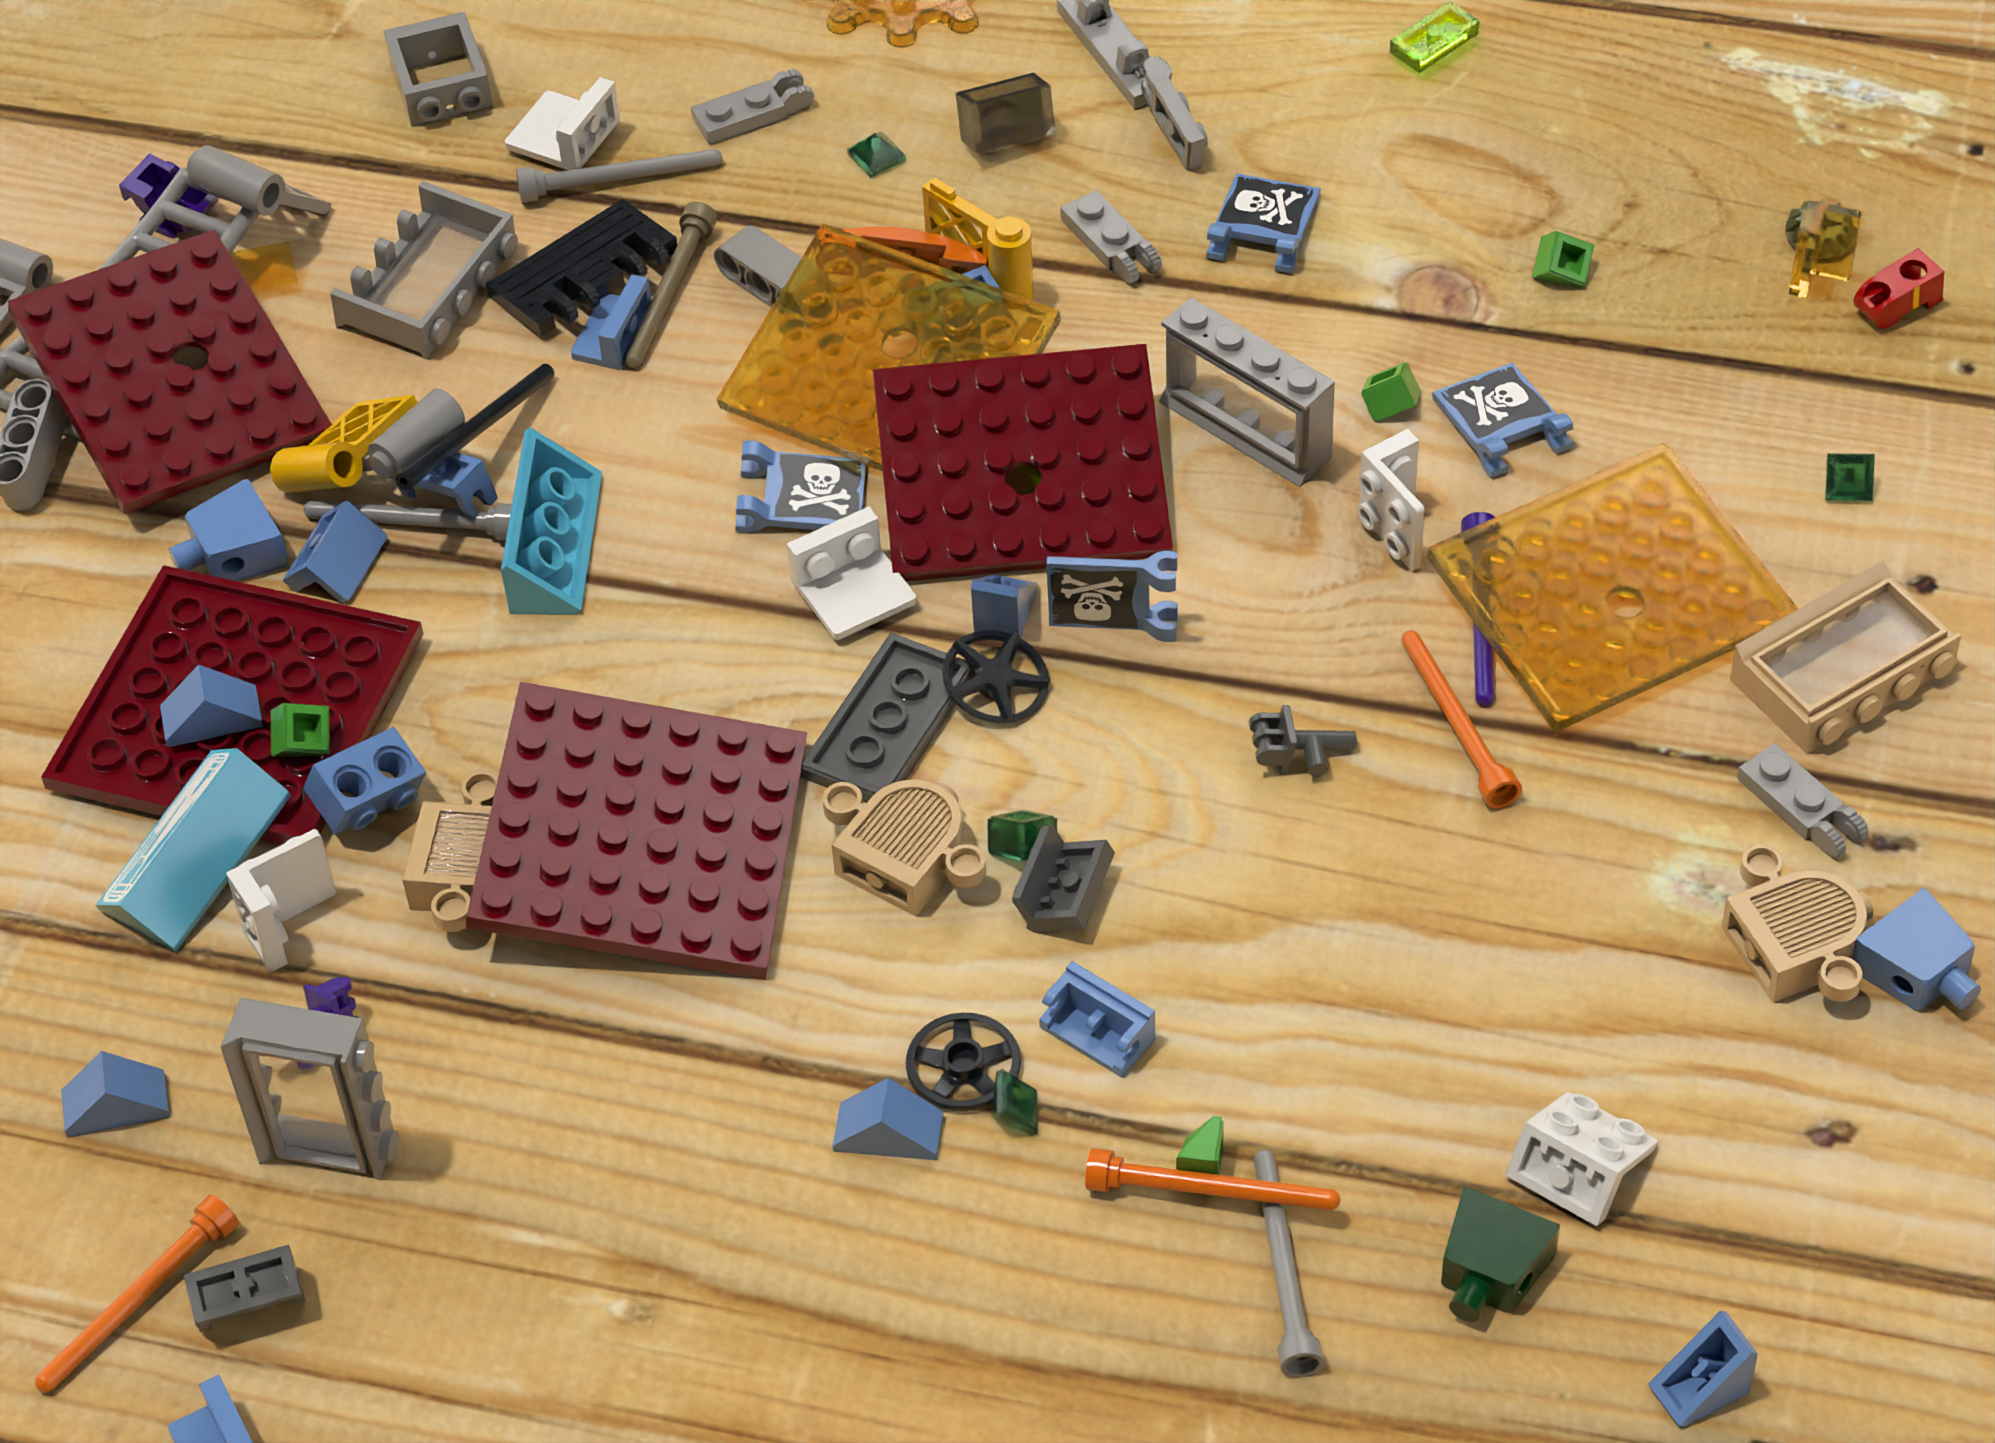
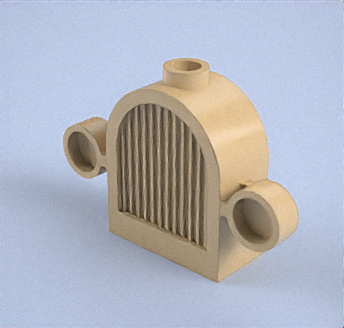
M487 770L472 772L462 781L461 791L465 804L422 802L402 881L410 910L432 911L435 924L439 929L446 932H458L466 928V917L498 781V776Z
M902 780L883 787L866 804H863L860 789L849 782L832 784L824 791L822 800L825 817L836 825H847L831 845L836 876L916 917L947 879L953 885L960 888L975 887L985 879V854L977 846L964 844L962 815L958 804L959 799L954 790L949 786L925 780Z
M1756 844L1748 847L1742 855L1740 875L1752 888L1726 898L1721 928L1772 1003L1817 985L1821 993L1833 1001L1844 1002L1853 999L1859 992L1862 980L1861 967L1852 959L1856 939L1864 932L1866 921L1873 918V907L1868 896L1861 890L1857 891L1845 879L1826 871L1799 870L1781 876L1783 858L1777 849L1766 844Z

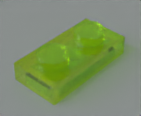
M1449 1L1391 39L1390 54L1418 73H1421L1479 34L1480 21Z

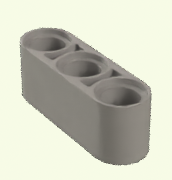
M752 225L746 226L714 251L715 263L724 276L795 323H801L834 297L833 285L824 272Z
M30 379L16 388L0 432V496L7 507L15 511L28 510L40 502L66 426L67 414L50 384L43 379Z

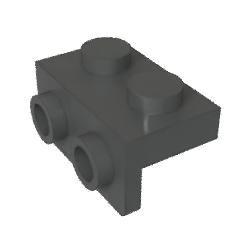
M1043 825L1034 846L1031 848L1030 856L1012 896L1013 904L1033 932L1084 930L1115 852L1107 840L1064 842L1053 825Z

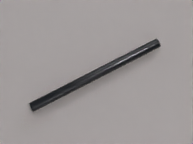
M545 363L537 367L397 474L395 478L397 486L406 491L416 485L553 379L555 374L553 368Z

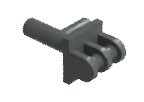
M1282 705L1280 713L1262 712L1253 715L1249 719L1250 730L1254 732L1252 736L1253 745L1258 749L1255 753L1257 763L1263 766H1278L1280 774H1287L1295 749H1304L1309 774L1321 776L1328 771L1324 750H1355L1357 736L1355 731L1295 730L1290 705Z

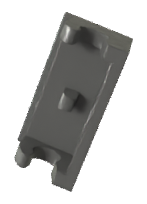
M289 1244L184 1274L194 1321L200 1332L211 1330V1323L293 1300L294 1304L297 1305L305 1302L297 1265Z

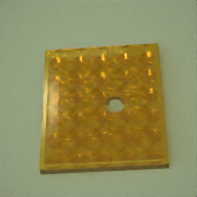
M822 223L716 400L720 409L883 471L873 369L1043 353L1058 327L1061 316L1057 309ZM906 331L912 333L917 338L915 349L906 356L893 357L883 350V344L887 337H898Z
M1667 442L1428 547L1427 560L1555 733L1735 650L1736 644L1798 609ZM1614 592H1618L1620 595L1628 598L1637 596L1643 605V609L1640 613L1631 617L1619 616L1608 608L1606 599Z

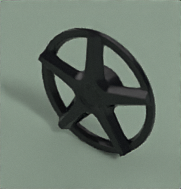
M984 630L973 632L960 639L957 638L949 649L943 663V681L952 700L969 715L991 723H1011L1030 716L1042 705L1050 684L1048 670L1042 657L1029 643L1021 639L1019 633L1016 632L1006 633ZM992 640L1004 642L992 659L985 657L969 646L979 641ZM1017 648L1030 658L1037 669L1038 675L1016 671L1012 668ZM959 654L976 669V675L954 687L951 680V666L954 658ZM1012 687L1039 689L1033 703L1025 710L1014 714L1010 693ZM977 692L982 693L986 697L994 698L1000 716L977 711L962 699Z
M953 1013L933 1020L915 1035L906 1054V1072L913 1089L932 1105L952 1111H972L994 1103H1001L1004 1096L1015 1085L1021 1070V1052L1013 1034L998 1021L977 1013ZM969 1020L993 1027L1006 1040L999 1044L982 1048L971 1037ZM954 1021L953 1040L945 1046L944 1050L925 1048L919 1045L932 1030ZM1012 1053V1064L1009 1074L998 1087L985 1072L984 1067L986 1064ZM915 1059L943 1068L944 1072L932 1091L919 1079L915 1069ZM962 1081L970 1082L984 1094L982 1097L969 1100L946 1098Z

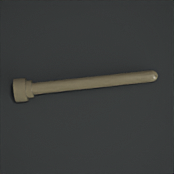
M690 202L686 205L681 215L679 224L682 236L625 356V362L631 368H637L642 364L697 243L708 238L714 230L718 216L715 210L705 203Z

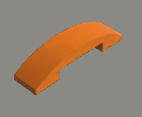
M859 227L816 236L814 240L816 267L824 272L825 275L860 279L863 267L941 276L946 281L984 265L988 268V257L972 247L954 239L921 230L897 227Z

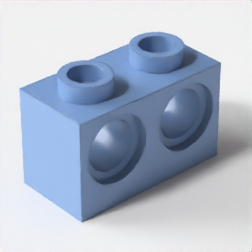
M392 727L314 764L303 789L336 835L350 827L354 830L364 828L373 822L379 813L391 807L394 810H400L411 804L419 795L417 791L426 771L396 728ZM380 771L388 772L395 778L387 777L383 775ZM340 790L347 791L351 793L354 797H347L340 792Z

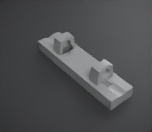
M1057 0L1058 13L1133 109L1149 105L1141 90L1142 79H1145L1142 72L1143 62L1150 58L1148 48L1141 39L1137 40L1109 5V0Z

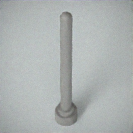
M711 149L543 174V170L534 171V167L516 169L521 203L539 201V196H546V191L714 167L722 162L723 157L720 151Z
M309 501L304 506V514L310 519H320L323 514L343 502ZM351 503L373 523L486 530L488 535H494L496 540L506 541L512 504L499 503L496 508L490 507L487 512L476 511V516L473 517L464 514L461 510Z
M1268 1150L1259 1151L1254 1157L1257 1180L1279 1182L1274 1155ZM1261 1202L1285 1328V1334L1282 1336L1281 1343L1277 1348L1281 1371L1290 1377H1307L1317 1373L1324 1366L1321 1343L1306 1328L1284 1205Z

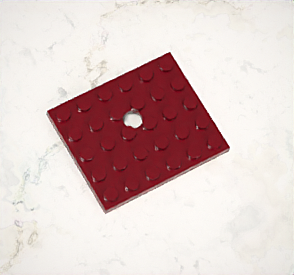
M215 230L8 301L10 316L123 514L270 461L278 451L284 448L308 446L332 425ZM195 347L207 354L208 363L203 368L192 371L186 365L175 364L173 357L176 352L183 348Z
M1147 344L873 369L893 573H900L905 581L1047 568V556L1138 560L1147 559L1160 551H1173ZM1029 466L1038 471L1042 482L1037 485L1033 493L1020 495L1011 486L1006 485L1005 479L1007 474L1016 467Z

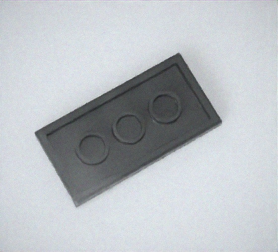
M890 632L803 760L800 778L826 788L838 782L852 783L860 789L862 801L865 803L883 787L906 780L956 704L948 694L943 681V663L947 653ZM959 657L954 658L951 666V680L955 687L975 675V668L969 662Z

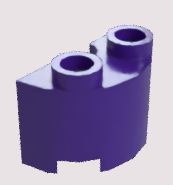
M150 153L119 184L124 201L131 197L135 205L144 213L139 219L140 221L180 170L174 163L164 161ZM188 187L177 204L206 215L219 201V198ZM165 219L155 232L174 238L178 232L188 234L192 228Z

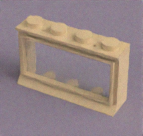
M1883 560L1736 644L1730 680L1807 754L1822 744L1829 745L1835 742L1844 731L1859 722L1866 723L1871 721L1878 715L1881 709L1893 702L1908 699L1920 686L1932 679H1941L1947 676L1957 663L1961 635L1959 633L1954 635L1896 582Z

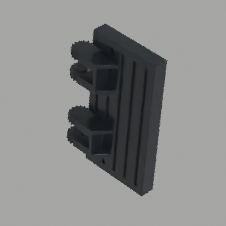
M621 199L486 283L488 296L542 337L556 328L552 313L564 319L567 323L573 322L579 317V312L572 302L573 300H577L589 309L595 308L600 305V298L608 293H612L625 284L622 269L630 275L644 277L648 273V268L641 257L645 256L650 261L661 266L674 253L678 245L676 236L633 205Z

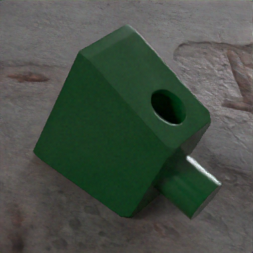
M1465 1186L1454 1218L1442 1266L1441 1284L1455 1292L1449 1304L1451 1312L1464 1321L1476 1322L1479 1320L1486 1305L1505 1313L1514 1311L1554 1259L1557 1253L1560 1224Z

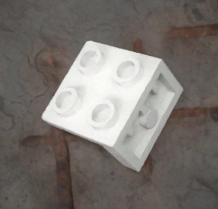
M599 77L590 90L582 94L580 100L553 91H546L505 139L506 149L566 170L581 169L620 121L615 82Z
M1406 429L1362 452L1357 513L1363 526L1368 530H1373L1383 540L1390 555L1396 560L1400 559L1411 571H1414L1421 567L1425 509L1422 503L1415 497L1419 440L1409 429Z
M869 506L787 543L791 582L835 640L845 638L916 604V594L900 573H893L892 563L881 550L878 517Z
M316 829L301 836L291 838L283 845L259 857L249 859L238 867L226 872L243 932L270 973L288 964L282 944L288 942L289 939L281 922L336 894L323 840Z
M1567 1092L1525 1122L1505 1176L1598 1226L1606 1219L1623 1175L1655 1150L1658 1141L1646 1134L1645 1130L1636 1122L1623 1118L1618 1119L1600 1109L1597 1102L1590 1097Z

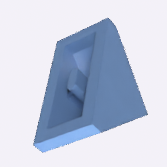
M994 574L973 579L971 598L974 632L984 630L1006 633L1016 632L1019 633L1021 638L1037 594L1038 583Z
M198 665L160 705L167 748L263 727L256 686Z
M101 1051L61 1090L64 1127L67 1137L170 1117L164 1070Z
M887 1078L840 1102L833 1151L937 1161L944 1118L943 1111L892 1079Z
M1719 1311L1648 1385L1678 1426L1685 1427L1750 1393L1758 1353L1726 1311Z

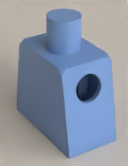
M248 478L188 511L185 515V520L191 539L168 548L176 568L190 570L204 564L211 576L233 581L289 566L282 535Z
M1924 887L1856 938L1852 959L1861 967L1862 978L1913 1010H1923L1941 995L1960 1010H1964L1975 1001L1981 991V986L1967 975L1975 950L1973 941Z

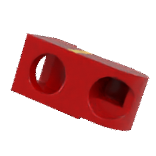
M1917 248L1880 270L1875 276L1863 283L1854 296V306L1878 328H1889L1896 324L1905 314L1917 307L1924 305L1929 309L1943 301L1945 271L1922 250ZM1921 268L1926 272L1924 277L1921 275Z

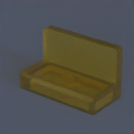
M1812 200L1808 201L1798 231L1789 289L1790 295L1806 298L1814 274L1844 281L1850 280L1862 217L1860 211Z
M290 241L234 251L230 254L253 293L299 285L292 255V243Z

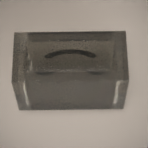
M1034 72L955 92L961 141L976 154L993 155L999 153L1002 147L1017 143L1022 145L1035 144L1041 140V137L1056 134L1051 85Z

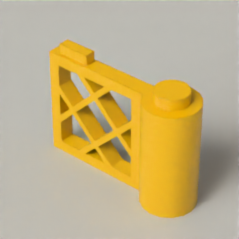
M937 178L930 179L922 186L925 231L941 235L942 232L945 237L966 244L954 227L956 225L969 243L966 245L988 257V270L1006 297L1003 311L1014 312L1028 307L1034 298L1030 226L1024 220L1017 217L1008 216L996 219L956 195L955 189ZM940 204H942V205L944 206V208L946 209V211L948 212V214H949L950 217H951L950 219L948 218V216L946 215V213L944 212V210L942 209V207L940 206ZM972 223L981 228L982 238L977 232V230L974 228Z
M414 394L357 402L331 423L332 425L308 446L284 448L278 451L272 458L270 465L274 484L285 493L345 488L356 484L363 470L362 457L368 453L369 445L418 403Z

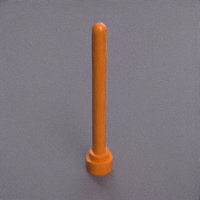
M1413 630L1406 631L1402 635V644L1479 771L1478 790L1486 804L1493 809H1499L1512 804L1522 792V785L1511 768L1496 763L1420 635Z
M1092 1148L1086 1165L1085 1186L1090 1191L1109 1193L1111 1188L1120 1189L1121 1184L1322 1210H1334L1341 1202L1339 1193L1333 1189L1124 1163V1158L1115 1156L1112 1150Z
M212 1194L208 1195L194 1209L195 1216L190 1220L192 1226L36 1376V1388L43 1393L54 1390L206 1241L213 1243L217 1238L225 1239L239 1225V1220L232 1210L218 1197Z

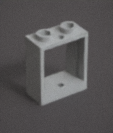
M465 11L383 31L389 61L411 126L493 107L488 76ZM461 56L467 57L472 72L412 85L407 69ZM448 105H454V107L450 109L446 108Z

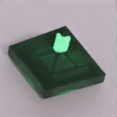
M883 132L874 133L847 149V154L870 178L906 160V155Z
M1827 453L1825 500L1873 501L1875 454Z
M1003 1069L997 1071L991 1116L1030 1136L1038 1134L1037 1090Z

